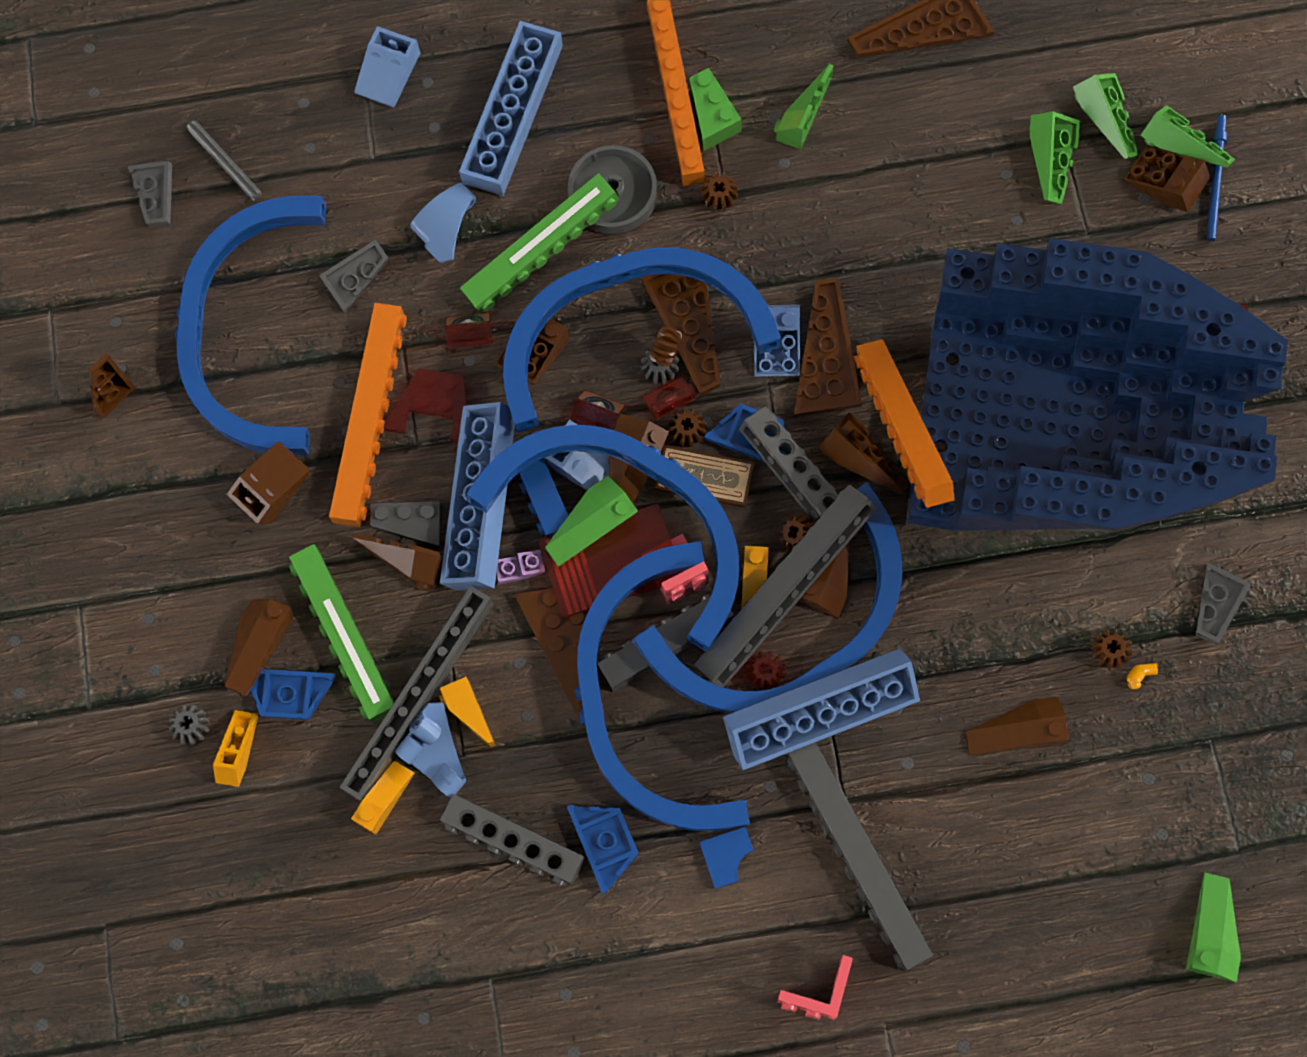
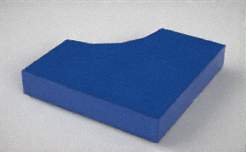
M746 827L699 842L715 889L738 882L737 870L739 863L745 855L753 851Z

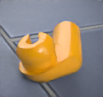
M1150 663L1134 666L1126 678L1128 687L1130 689H1139L1141 687L1140 682L1145 676L1157 675V664Z

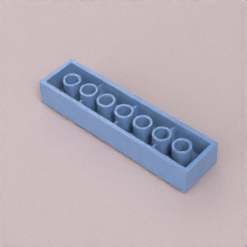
M519 21L460 168L459 174L462 184L504 196L563 47L561 32Z
M502 402L463 406L440 584L456 591L468 590L470 586L477 590L495 588L507 486L487 513L467 501V493L487 465L513 443L515 423L509 406Z
M897 649L723 717L733 756L742 770H745L919 702L920 697L912 662L901 649Z

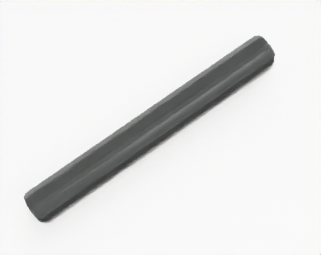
M191 121L187 125L188 131L253 201L261 197L262 194L256 185L197 121Z

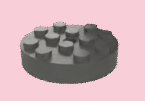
M609 145L591 150L577 161L568 179L569 197L599 173L611 188H617L616 194L619 198L613 209L601 214L598 221L593 225H588V228L604 234H620L637 228L647 220L656 204L657 182L654 170L645 157L633 149Z

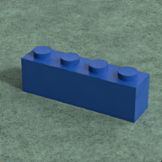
M540 459L518 473L522 480L518 484L523 495L528 494L531 502L527 503L532 516L537 515L539 519L536 526L540 535H545L547 540H551L567 519L568 514L544 459Z

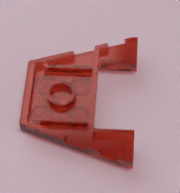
M419 368L384 424V431L405 434L410 412L454 419L450 440L451 442L458 443L463 406H467L463 375Z

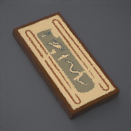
M664 445L662 455L667 459L673 458L681 465L680 467L704 484L719 503L746 507L754 462ZM656 481V491L676 494Z

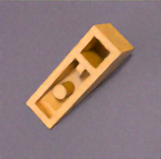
M745 546L741 610L746 602L761 588L762 583L767 580L769 547Z
M467 677L441 687L443 695H440L439 699L440 702H443L444 708H448L452 715L490 747L496 746Z
M234 711L213 764L216 783L240 786L247 767L258 714Z
M393 761L364 797L351 819L376 835L415 773L398 762Z

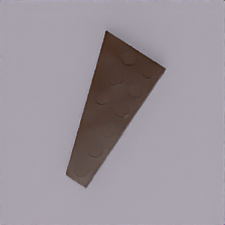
M921 0L848 36L847 41L856 56L862 58L994 36L995 31L974 0Z
M656 274L642 278V283L664 326L675 328L682 333L678 354L699 396L719 388L720 378L707 283L691 277L674 274Z
M838 278L819 280L815 284L794 417L862 406Z
M579 583L581 593L587 608L585 592L582 583ZM575 584L572 585L580 610L577 613L568 586H564L573 612L570 615L560 587L514 594L579 718L578 710H583L582 700L577 701L575 687L579 686L577 656L580 633L588 614V608L586 610L582 609Z

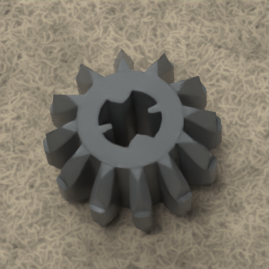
M646 350V357L641 358V364L643 365L641 372L646 373L645 379L650 380L653 378L655 385L661 379L663 384L667 383L666 378L673 380L674 373L679 370V367L676 365L679 362L678 357H675L673 364L669 367L659 364L656 367V362L651 361V352Z
M183 705L182 712L177 709L174 710L177 716L176 718H169L173 725L168 727L170 732H174L172 738L174 740L180 739V743L183 745L188 741L191 745H195L196 737L201 741L204 740L201 733L209 732V728L204 725L210 722L207 717H204L206 712L203 709L198 710L196 705H192L190 709L187 705Z

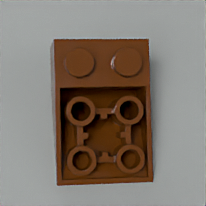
M1146 145L1125 176L1124 181L1169 207L1188 212L1210 179V175L1204 160Z
M552 319L546 323L539 333L530 354L528 382L533 385L536 384L559 356L569 339L568 328ZM508 342L494 363L495 366L501 369L504 367V357Z
M278 441L239 476L227 495L257 524H272L311 470Z

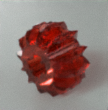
M759 651V659L752 655L750 660L753 664H746V669L750 671L746 673V678H754L750 685L754 687L759 683V691H763L764 685H767L768 690L773 689L772 683L779 687L781 682L778 678L783 679L786 675L781 671L785 669V664H778L781 657L778 655L772 659V651L768 652L767 657H764L763 652ZM762 667H763L764 669H767V668L769 667V668H770V674L764 673V674L762 675V674H761V669H762Z

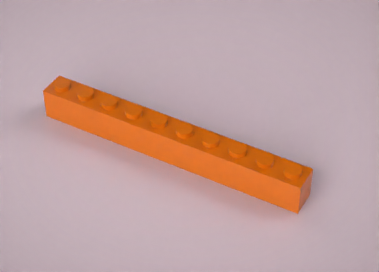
M646 0L683 187L705 183V171L670 0Z
M374 303L329 518L334 524L360 527L361 521H364L366 518L367 508L364 506L366 498L369 499L371 495V485L369 483L370 478L374 477L376 471L375 455H379L380 442L378 440L379 435L384 432L385 421L383 416L384 412L387 413L389 408L388 392L393 389L394 379L391 377L393 370H396L398 365L397 349H401L402 346L401 329L405 328L407 316L404 315L401 306Z
M883 339L856 346L855 365L857 369H861V377L864 383L867 382L870 397L874 396L875 408L880 410L883 425L887 424L889 438H894L893 443L896 453H901L900 459L903 468H908L907 474L910 483H915L914 488L917 498L923 500L926 508L954 501L953 481Z

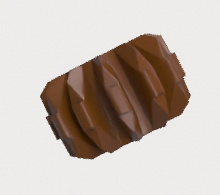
M714 172L713 179L706 177V184L701 185V199L706 200L705 205L707 207L713 205L714 211L718 207L725 211L726 205L732 207L734 205L733 200L738 198V193L736 192L738 185L733 183L732 176L726 179L724 172L721 174V177H718Z
M663 326L660 328L652 347L651 361L661 366L669 367L672 365L682 340V333L672 327Z
M683 408L682 415L675 412L673 414L674 419L669 420L671 427L668 429L669 434L673 435L672 441L677 442L680 440L681 447L686 442H689L691 448L693 447V441L701 443L702 439L700 436L706 435L704 428L707 426L706 421L702 420L703 415L701 413L695 415V409L693 408L690 410V413H686V409ZM686 425L691 426V428L689 427V430H684V427L686 428Z
M800 513L794 516H787V522L781 523L784 527L783 531L778 532L784 536L780 542L786 545L785 549L792 551L793 547L803 539L808 530L815 525L813 518Z
M1113 629L1111 634L1107 630H1103L1102 636H1095L1094 640L1096 643L1091 645V649L1096 651L1092 654V658L1100 657L1098 666L1103 665L1105 662L1107 663L1106 667L1108 670L1112 668L1113 664L1117 669H1120L1122 663L1127 664L1129 662L1128 656L1133 653V650L1127 647L1132 642L1131 640H1123L1126 636L1125 633L1117 636V630ZM1109 645L1114 646L1113 650L1116 649L1114 654L1109 652L1111 649H1107Z

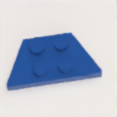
M739 404L732 410V413L724 417L714 429L705 435L704 440L765 462L739 430L745 419L759 411L757 409ZM777 417L778 422L784 428V420ZM765 432L767 436L772 437L770 433ZM779 450L782 454L786 455L783 450Z
M263 669L251 692L257 703L256 706L259 714L263 718L310 720L335 681L336 675L334 673Z
M569 805L567 806L569 814L601 892L605 894L639 855L620 808L576 807Z

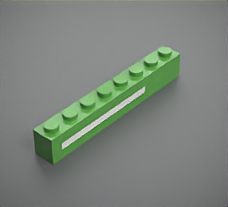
M598 173L461 286L460 289L481 314L484 311H489L494 307L497 300L509 295L515 285L526 281L532 271L544 266L549 257L561 252L566 243L571 239L578 238L584 228L596 223L601 214L613 209L619 200L616 192Z
M313 544L289 556L292 562L289 568L295 578L299 576L302 582L299 588L305 598L309 596L312 602L308 606L314 618L318 616L322 623L318 625L324 638L329 637L332 643L328 647L333 657H339L342 663L338 667L343 677H348L352 684L348 686L354 699L359 698L362 704L358 708L363 718H369L374 724L386 717L395 702L318 548Z

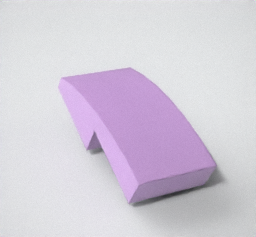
M541 551L518 553L515 557L498 559L497 585L545 573Z

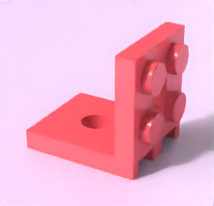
M681 534L641 556L662 548L686 544L687 541L684 535ZM703 561L682 573L663 576L654 581L666 604L669 605L671 601L677 602L683 599L686 595L692 593V590L696 592L708 585V568Z
M844 955L841 957L829 1004L782 990L780 991L777 1003L782 1004L781 1009L794 1013L797 1009L806 1011L805 1016L819 1020L823 1016L835 1020L838 1016L853 958Z

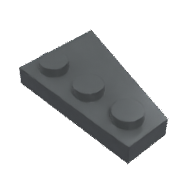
M169 161L128 166L134 180V188L140 199L139 204L146 224L149 227L170 225L172 164Z
M374 240L319 276L345 314L389 259L377 240Z
M440 501L371 503L370 526L376 530L404 536L417 542H424L441 548Z
M1207 562L1196 635L1218 646L1251 587V583Z

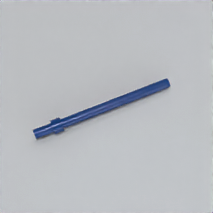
M1219 115L1217 117V128L1214 132L1213 142L1224 150L1228 134L1225 131L1227 117ZM1213 164L1207 241L1216 240L1222 166Z

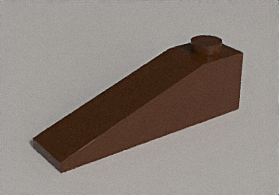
M107 353L89 369L93 410L104 419L135 387Z
M848 412L818 447L826 457L831 458L835 463L902 495L910 482L893 461L886 460L882 453L884 449L880 444L875 446L868 437L870 434L869 430Z
M623 414L618 416L613 430L628 435L648 447L650 445L654 446L660 452L669 431L650 421ZM609 456V477L634 503L648 475L620 459Z
M353 534L352 538L357 545L416 584V588L424 591H429V589L437 590L443 563L439 552L410 544L407 549L395 541H391L387 545L379 538Z
M849 542L797 601L798 604L839 619L847 598Z
M272 599L251 600L239 621L225 688L247 697L293 622L290 607Z
M1058 697L1032 700L966 731L969 755L1065 745L1069 741L1066 716Z

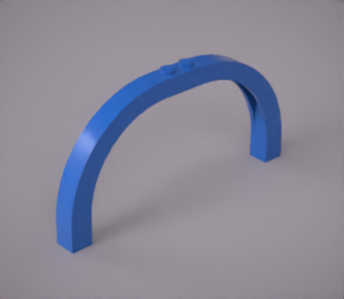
M286 196L270 199L245 208L223 222L208 236L192 259L183 283L181 303L177 307L179 325L175 328V339L177 341L178 368L187 394L201 415L215 430L230 441L260 453H266L273 445L280 441L295 456H309L310 433L306 427L264 426L243 420L227 411L213 398L205 383L200 360L206 294L215 272L225 258L235 248L253 236L285 226L325 225L326 204L322 196Z
M672 247L651 248L624 255L617 254L602 262H592L587 267L557 279L542 290L524 309L510 334L504 357L503 379L508 405L517 432L539 426L528 388V364L533 345L546 323L560 309L581 296L648 275L674 274L691 277L713 286L735 304L750 328L759 354L781 347V336L773 315L760 292L745 276L729 264L701 252Z
M567 425L545 429L528 435L507 447L487 465L467 493V501L485 513L489 511L507 484L527 466L545 457L571 451L597 452L620 459L672 490L685 500L705 525L715 556V581L712 595L686 639L705 652L708 651L723 627L735 599L739 577V555L732 526L718 500L695 476L680 467L681 465L673 458L667 459L654 446L650 445L648 447L640 441L615 430L588 425Z
M865 483L857 490L869 498L877 507L875 512L862 526L867 533L875 555L877 567L876 593L865 623L847 645L803 676L786 685L763 691H737L707 682L690 671L677 659L653 625L635 637L632 642L654 673L666 685L690 701L710 709L734 713L843 671L861 659L877 643L890 623L898 603L902 582V557L895 528L889 514L869 484Z
M699 541L670 546L648 553L621 569L604 586L592 603L580 633L577 656L579 686L575 687L577 701L582 700L583 710H578L580 724L586 725L588 740L595 761L606 780L622 799L642 814L662 824L691 831H717L749 826L746 800L705 806L688 805L658 796L637 782L618 760L608 738L597 675L599 643L605 626L616 608L625 598L642 585L663 576L682 573L703 562L702 544Z

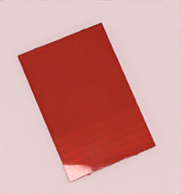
M659 504L637 510V513L560 566L556 565L545 549V546L553 536L538 540L543 554L542 558L545 560L556 595V601L563 618L589 610L609 580L634 560L653 551L673 546ZM680 573L652 580L636 589L627 598L662 588V582Z

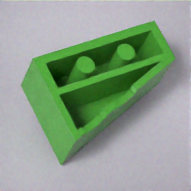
M709 68L690 77V93L704 152L740 133L742 119Z

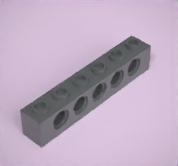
M765 406L745 419L739 430L807 515L813 518V522L816 523L827 509L823 503L830 507L838 498L835 488L824 479L819 468L811 463L805 451L794 442L790 432L781 426L776 415ZM765 432L770 433L772 437L767 436ZM779 450H783L786 455L782 454ZM794 467L798 468L801 473L795 471ZM808 485L812 486L815 491L811 490Z
M454 794L440 819L445 824V830L456 835L460 831L467 835L466 840L476 845L479 842L487 844V850L497 855L503 852L510 856L508 860L520 866L524 862L532 866L530 870L540 876H544L547 873L553 876V882L563 887L566 884L573 886L585 861L584 856ZM469 815L474 816V824L470 827H464L463 819ZM488 826H495V835L490 838L485 837L484 830ZM510 836L518 838V843L513 848H508L505 845L507 838ZM536 846L540 850L539 855L533 859L528 858V849ZM553 857L561 858V865L557 869L549 867V861Z

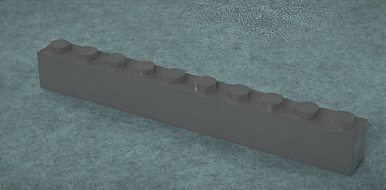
M850 484L845 490L840 492L833 504L824 511L821 518L808 530L803 539L793 547L791 553L777 566L773 574L762 583L761 588L746 602L737 616L732 618L725 630L715 638L708 651L699 657L695 666L719 687H725L875 512L877 507L869 498Z
M470 586L341 784L340 788L344 792L362 802L364 797L388 769L397 755L394 750L410 732L411 723L426 704L432 701L494 605L491 597Z
M816 742L787 753L788 758L785 761L790 771H796L799 780H797L798 786L803 794L808 793L811 799L808 802L810 808L815 815L819 813L823 821L820 823L822 830L826 836L831 835L835 843L832 845L834 852L838 858L843 857L847 864L844 867L849 879H855L859 886L856 888L857 894L861 901H867L871 908L868 910V913L873 923H879L883 932L880 935L886 946L891 945L895 954L892 957L899 969L903 967L906 972L933 957L932 952Z

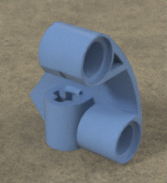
M462 183L448 188L431 200L417 214L410 225L411 229L426 243L424 245L425 248L440 263L454 260L455 244L461 221L466 210H469L476 202V196Z
M443 702L427 703L413 720L409 728L410 732L394 752L405 762L418 768L432 780L441 792L451 798L466 783V778L456 753Z

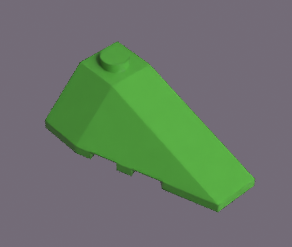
M829 64L785 111L782 120H777L774 132H777V142L801 150L832 78L833 65Z
M1116 74L1094 75L1073 86L1076 101L1124 159L1139 156L1133 131L1127 127L1126 122L1129 119V114L1122 107L1121 102L1125 98Z
M1167 105L1155 113L1141 134L1145 138L1144 141L1152 147L1157 146L1164 150L1228 168L1235 160L1216 143L1205 141V134L1202 131L1191 129L1188 126L1190 121Z
M1053 111L1031 115L1030 140L1044 201L1059 205L1063 202L1068 183L1067 170L1073 165V160L1071 159L1072 152L1077 149L1079 143L1080 121Z
M607 476L587 490L545 546V549L556 565L560 566L638 511L626 493Z
M1204 873L1186 970L1237 982L1241 955L1230 879Z

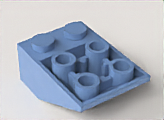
M377 26L368 44L354 93L395 107L420 55L417 40Z
M768 305L781 336V347L759 354L754 341V375L800 376L799 305Z
M569 420L565 426L577 424ZM571 451L544 458L546 466L586 491L609 476L610 464H608L610 455L589 451Z

